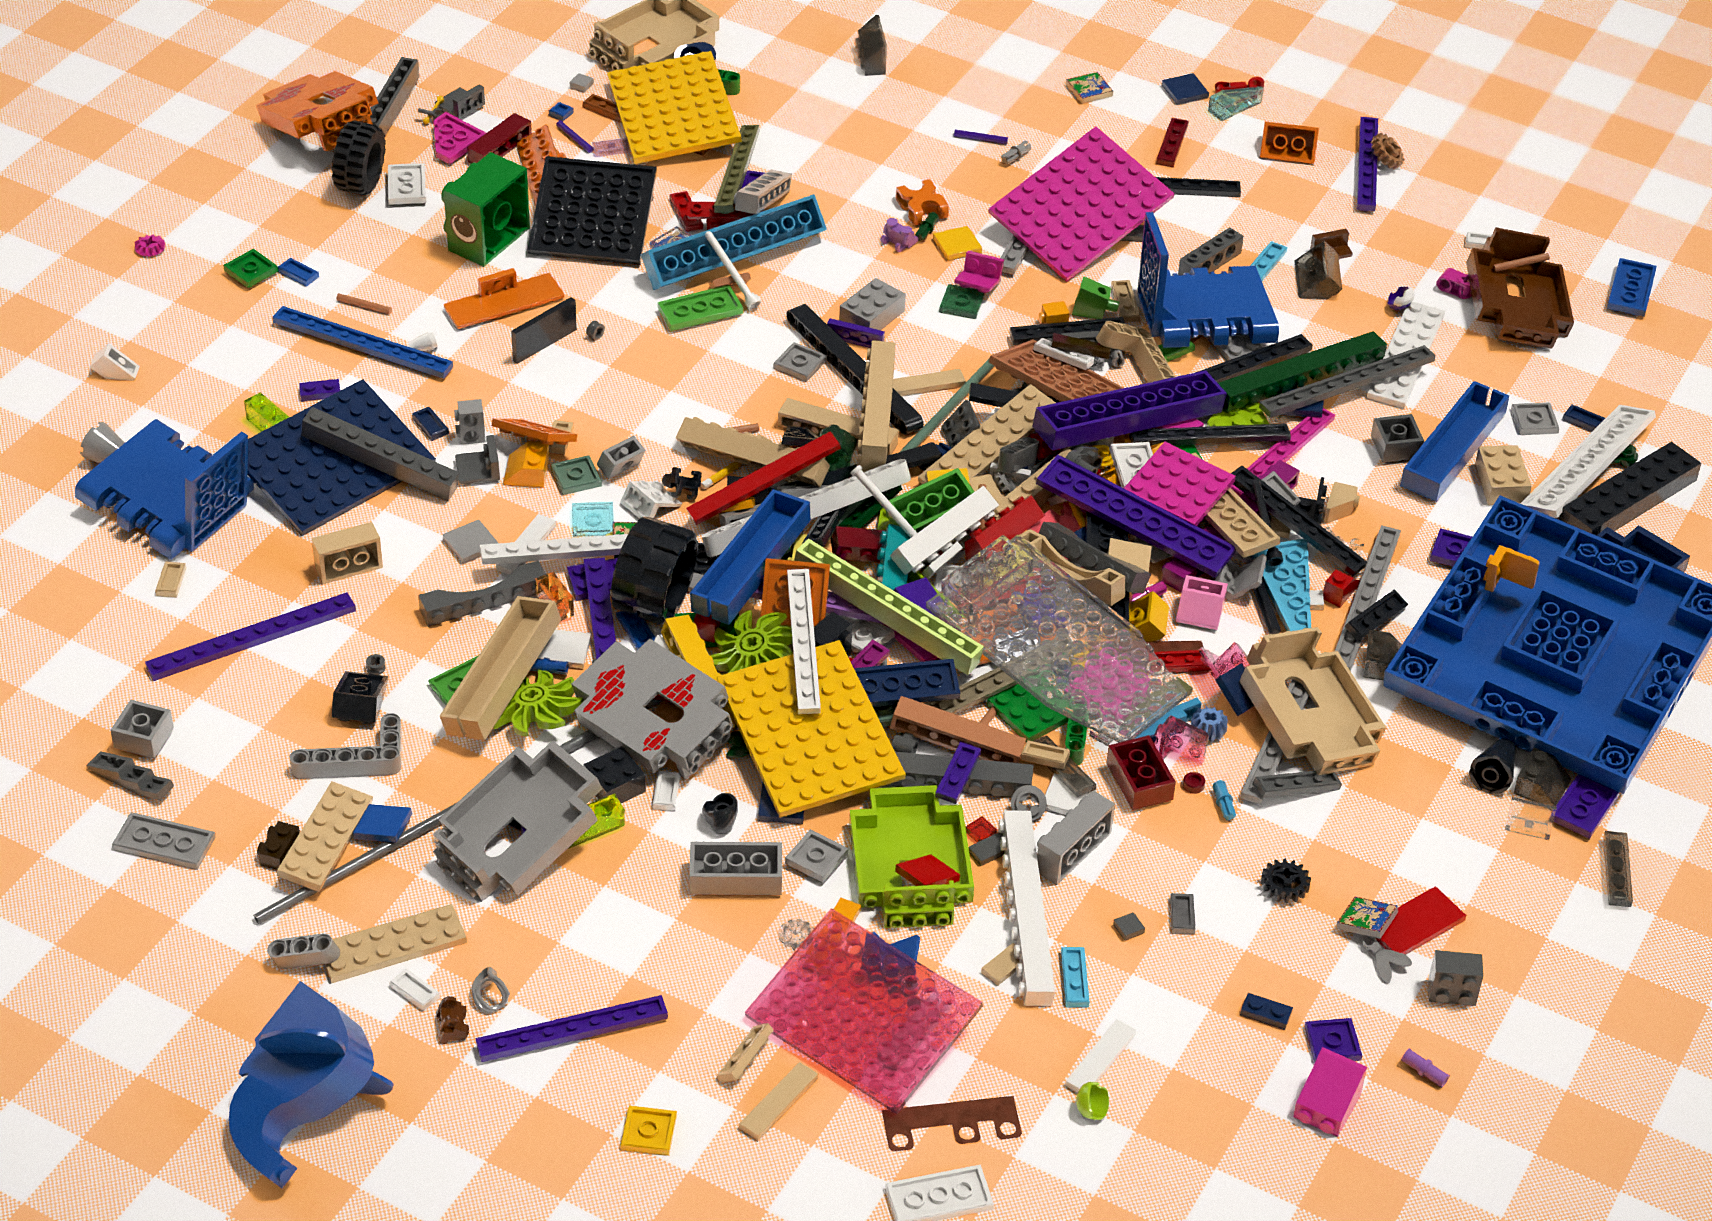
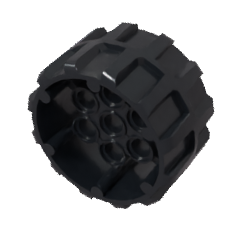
M651 517L639 518L629 531L615 565L610 591L612 606L616 610L659 625H663L665 619L673 618L680 609L693 578L698 555L696 533Z

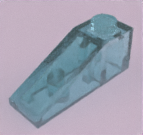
M1252 87L1222 90L1209 97L1208 112L1221 121L1229 119L1262 103L1264 88Z

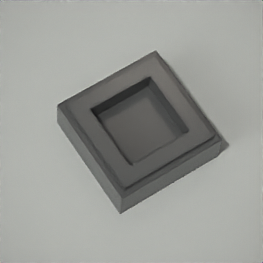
M1134 912L1116 918L1113 921L1114 927L1124 941L1145 933L1144 925Z

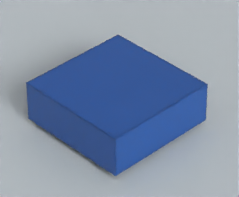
M558 102L548 112L549 116L564 122L574 113V108Z

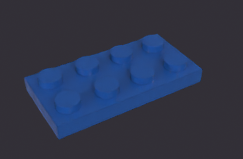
M1619 258L1607 309L1645 317L1657 265Z

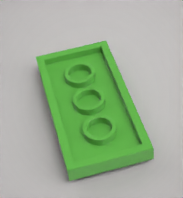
M730 285L657 302V308L670 331L743 314V306Z

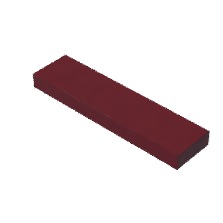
M1171 118L1156 164L1174 168L1189 126L1188 120Z

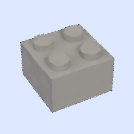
M130 699L110 729L113 747L155 759L174 729L172 713L170 709Z

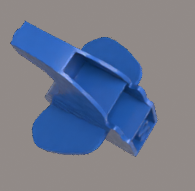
M301 981L298 982L254 1039L256 1043L255 1048L245 1059L238 1072L240 1076L247 1077L235 1091L229 1108V1129L238 1151L256 1170L280 1188L285 1186L298 1169L280 1153L281 1142L292 1129L328 1116L345 1105L357 1093L386 1095L394 1087V1083L391 1080L373 1071L375 1063L373 1051L363 1028L336 1005Z

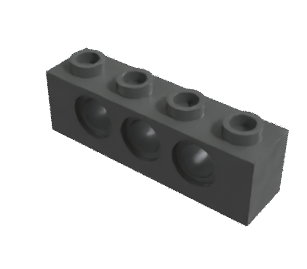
M1230 227L1180 258L1178 276L1184 273L1190 274L1191 268L1206 267L1208 272L1217 270L1242 253L1244 235Z

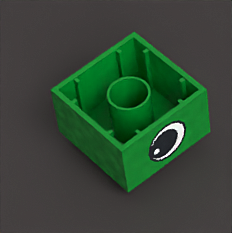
M490 152L478 163H471L462 176L454 182H448L442 190L441 200L445 205L446 218L443 229L447 233L448 251L480 266L485 267L530 229L527 168Z

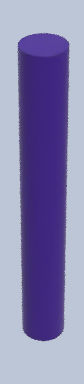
M559 120L556 123L558 128L588 153L593 152L594 148L564 122Z
M954 130L955 137L1008 144V137Z

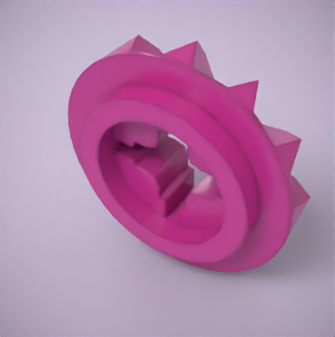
M154 234L139 237L135 241V251L142 256L158 255L165 249V240L161 236H155Z

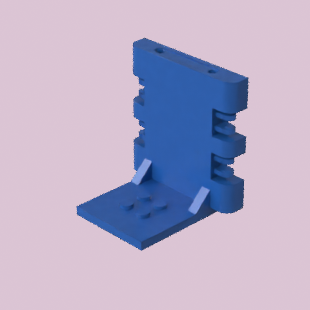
M1153 212L1145 213L1137 296L1151 336L1160 337L1163 348L1189 347L1190 335L1192 338H1197L1198 335L1210 336L1213 345H1228L1229 335L1236 336V333H1241L1242 336L1249 334L1252 344L1278 343L1279 323L1255 265L1229 266L1228 274L1226 271H1221L1220 274L1208 272L1207 268L1204 267L1191 268L1190 274L1184 273L1178 276L1177 273H1172L1171 276L1169 269H1167L1169 254Z
M154 419L83 476L75 486V498L95 511H98L103 506L111 508V506L116 504L113 512L117 514V525L127 532H130L135 527L142 529L149 524L145 530V533L150 535L149 546L172 560L185 548L193 552L247 506V495L254 490V482L247 476L248 435L241 431L212 455V453L199 445L195 447L188 445L182 449L185 442L180 439V433L160 420Z

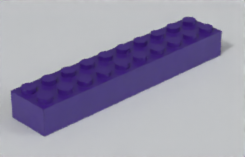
M1204 370L1036 407L1032 427L1053 451L1220 413L1223 410L1227 393Z

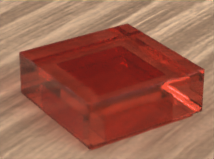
M983 816L965 826L966 833L976 842L997 833V828Z

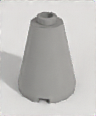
M98 422L97 424L100 426L97 428L92 427L85 435L81 443L83 452L80 451V455L85 459L101 463L125 443L105 422Z

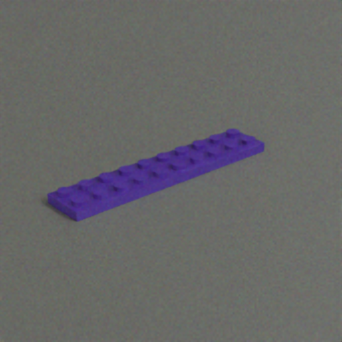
M1057 455L1036 479V485L1214 578L1217 577L1236 552V548L1232 544L1190 524L1060 455Z

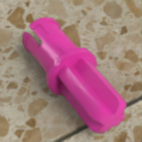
M1163 581L1146 587L1144 593L1132 595V602L1152 591L1160 596L1167 592V586Z

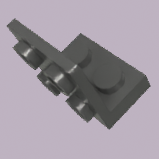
M478 84L468 91L459 87L443 96L444 102L440 103L438 108L462 119L485 105L484 86Z
M494 435L486 436L487 444H483V451L455 454L457 471L460 472L459 484L500 480L499 460Z

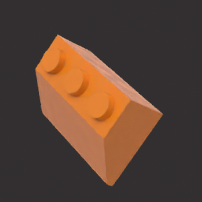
M1265 121L1260 158L1314 164L1319 128Z

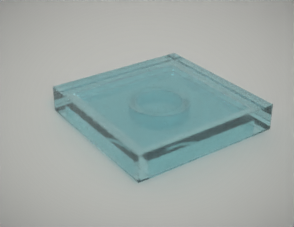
M613 502L572 503L573 537L605 536L612 532V522H614Z

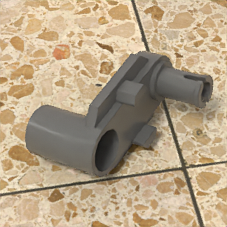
M1081 444L1071 446L1069 448L1071 452L1068 453L1066 459L1097 474L1103 460L1102 456L1098 455V448L1085 447Z

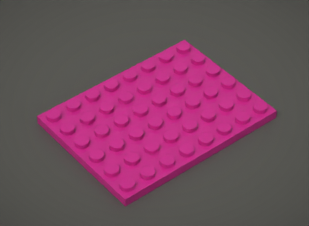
M1095 126L988 208V213L1062 279L1068 282L1143 223L1146 212H1157L1174 198L1175 193Z

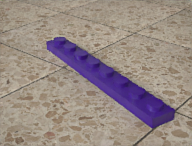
M1360 116L1357 210L1375 212L1377 156L1374 154V149L1371 148L1373 146L1371 141L1378 134V118Z
M662 995L478 1037L475 1038V1042L482 1063L668 1019V1011Z

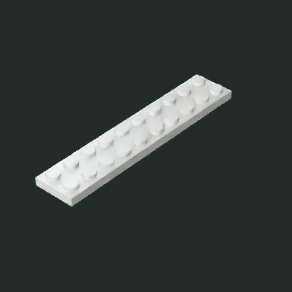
M1619 404L1520 504L1557 518L1563 512V507L1575 500L1656 418L1655 410Z

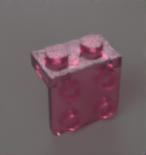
M1236 642L1220 656L1203 647L1199 649L1202 655V662L1211 668V675L1215 679L1241 663L1244 668L1250 666L1246 660L1247 654L1240 644Z
M1172 715L1168 717L1163 725H1158L1155 731L1156 741L1154 744L1163 760L1172 751L1200 765L1205 761L1209 738L1207 732Z

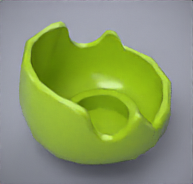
M1098 1082L1084 1083L1076 1096L1077 1109L1083 1117L1088 1119L1102 1120L1106 1117L1109 1109L1108 1090L1106 1087L1099 1086L1100 1083Z

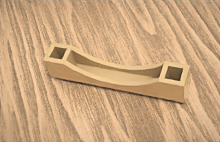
M1031 529L1015 538L1016 549L1026 558L1023 561L1025 564L1110 606L1125 597L1124 575L1110 568L1100 571L1080 568L1060 555L1045 536Z

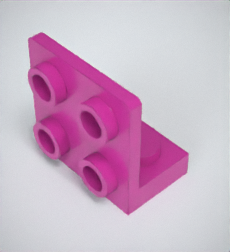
M968 250L966 252L964 269L954 279V283L959 284L963 288L972 287L976 288L979 292H990L1001 281L1004 259Z

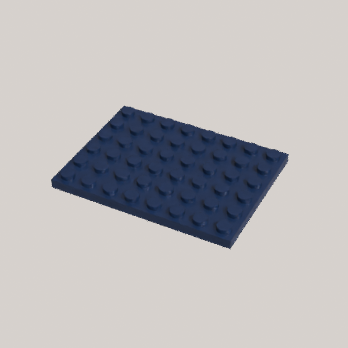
M362 379L248 439L247 475L295 530L303 536L403 482L301 436L302 420L311 407L435 462L436 458L368 383Z

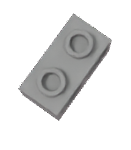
M482 399L457 401L458 409L454 410L455 422H459V425H455L456 437L461 439V445L486 442Z

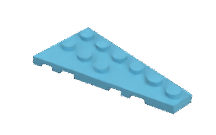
M1304 539L1280 542L1276 548L1282 552L1283 563L1278 566H1269L1266 561L1262 576L1263 583L1286 631L1312 628L1308 542ZM1268 549L1251 555V560L1262 554L1266 555Z

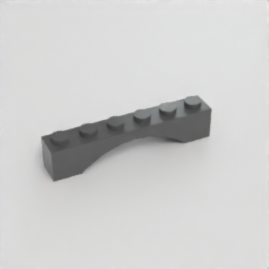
M1042 523L1039 534L1045 536L1059 554L1091 571L1110 568L1125 576V590L1127 592L1144 593L1151 576L1149 572L1098 550L1080 539L1072 530L1059 523Z
M535 561L518 566L506 579L485 589L467 592L437 589L418 595L419 610L429 627L514 602L517 596L532 597L548 592V578L540 562Z

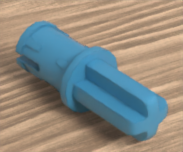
M1218 780L1214 782L1212 788L1217 798L1216 804L1220 807L1223 817L1230 821L1236 817L1232 804L1233 797L1229 794L1225 781Z

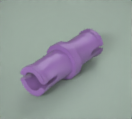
M1410 1048L1406 1050L1401 1058L1402 1062L1417 1070L1418 1075L1427 1077L1441 1088L1450 1077L1449 1074L1433 1065L1432 1060L1424 1059Z

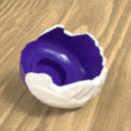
M1400 286L1395 293L1390 292L1387 302L1388 306L1392 310H1404L1409 307L1415 299L1412 287Z

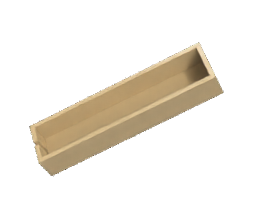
M872 341L871 349L867 348V360L869 361H866L865 387L863 388L861 426L858 440V454L861 455L857 457V466L860 465L863 472L886 464L896 342Z
M517 596L439 715L447 735L465 737L467 735V738L486 740L562 620L555 601Z

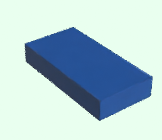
M291 257L278 266L279 273L306 287L319 278L318 271Z

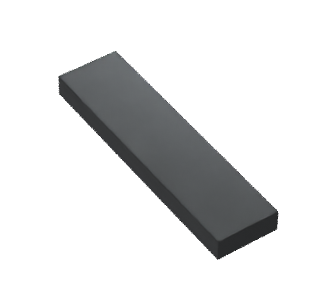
M1315 770L1255 777L1253 782L1262 798L1340 790L1342 786L1335 772L1318 775Z

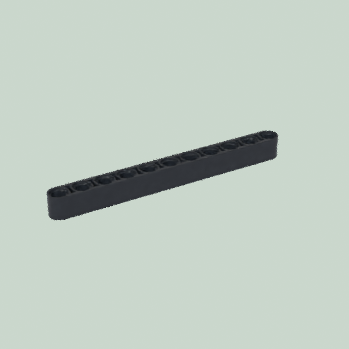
M802 304L787 310L786 317L789 324L818 352L827 355V361L863 395L866 361L808 305ZM893 389L890 423L903 435H908L921 429L924 426L921 415Z

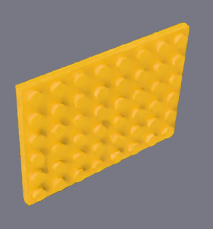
M711 51L607 72L608 81L634 164L742 142L738 125Z
M840 640L815 647L820 713L798 714L793 654L717 676V682L726 688L728 694L727 705L780 818L870 790V788L891 784L906 777V773Z

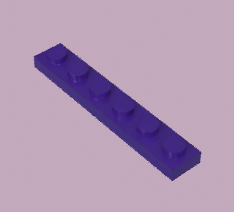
M605 557L584 559L596 659L616 642Z

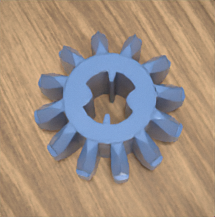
M1207 706L1204 709L1198 708L1191 717V732L1195 733L1196 738L1202 737L1203 742L1206 739H1209L1212 743L1215 739L1221 740L1227 732V716L1223 714V710L1217 711L1215 707L1209 709Z

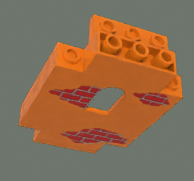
M333 71L322 77L308 74L263 94L265 101L257 104L256 107L261 122L298 139L313 132L318 133L323 150L327 152L336 147L340 131L348 122L354 120L372 124L370 107L379 103L373 86ZM322 96L334 100L324 105L311 102Z

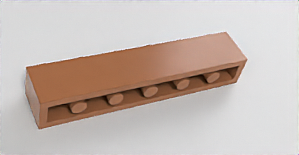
M903 696L899 699L890 729L902 733H911L916 738L956 751L960 742L980 748L981 754L979 759L1018 763L1026 738Z

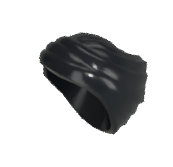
M721 793L713 801H706L704 803L702 817L711 825L715 832L726 834L735 823L738 814V800L731 793Z

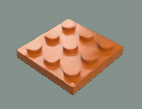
M766 558L761 616L775 612L785 613L787 618L781 625H791L787 570L809 569L813 625L816 626L826 617L830 564Z

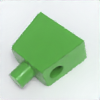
M1083 276L1072 315L1103 319L1105 310L1117 313L1120 302L1109 299L1110 287Z

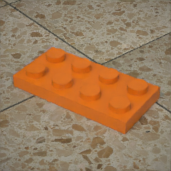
M492 418L491 426L499 428V432L502 433L513 432V436H527V439L532 441H539L540 439L542 444L553 445L554 442L560 445H568V442H577L578 434L524 419Z

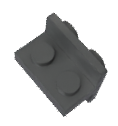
M965 400L941 427L949 446L953 448L971 432L979 429L980 423L970 401Z

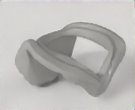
M490 966L485 967L475 978L471 988L473 1000L478 1009L485 1014H491L508 1003L510 992L506 984L497 976V971ZM494 982L502 995V1001L491 1007L482 999L480 993L481 990Z

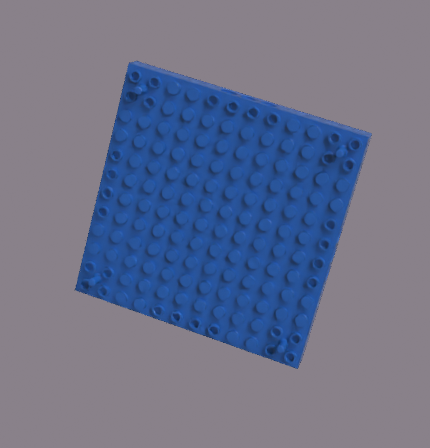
M1500 495L1385 670L1383 686L1499 739H1508L1519 748L1625 794L1712 645V584ZM1499 545L1511 548L1516 552L1531 556L1539 561L1536 583L1533 589L1500 578L1493 592L1485 590L1486 580H1483L1488 568L1486 567V562L1490 555L1494 556Z

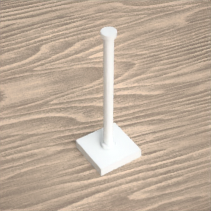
M858 465L852 470L850 474L852 476L855 475L908 536L912 538L916 535L917 532L861 470L862 467ZM956 542L941 556L937 553L939 556L931 561L930 565L921 574L929 579L963 547Z

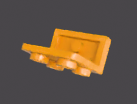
M1499 545L1494 556L1490 555L1486 562V567L1488 568L1483 580H1486L1485 590L1493 592L1500 578L1533 589L1536 583L1539 561L1531 556Z

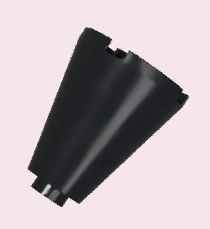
M1499 739L1472 761L1469 776L1472 783L1478 789H1486L1490 791V794H1500L1508 790L1514 778L1516 756L1514 743L1508 739Z

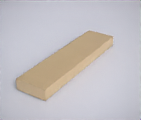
M958 368L893 379V389L901 396L962 387L966 380L961 369Z
M799 1061L739 1123V1129L759 1141L818 1080L819 1073Z

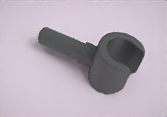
M418 108L417 111L433 116V121L443 114L440 108H436L433 111Z

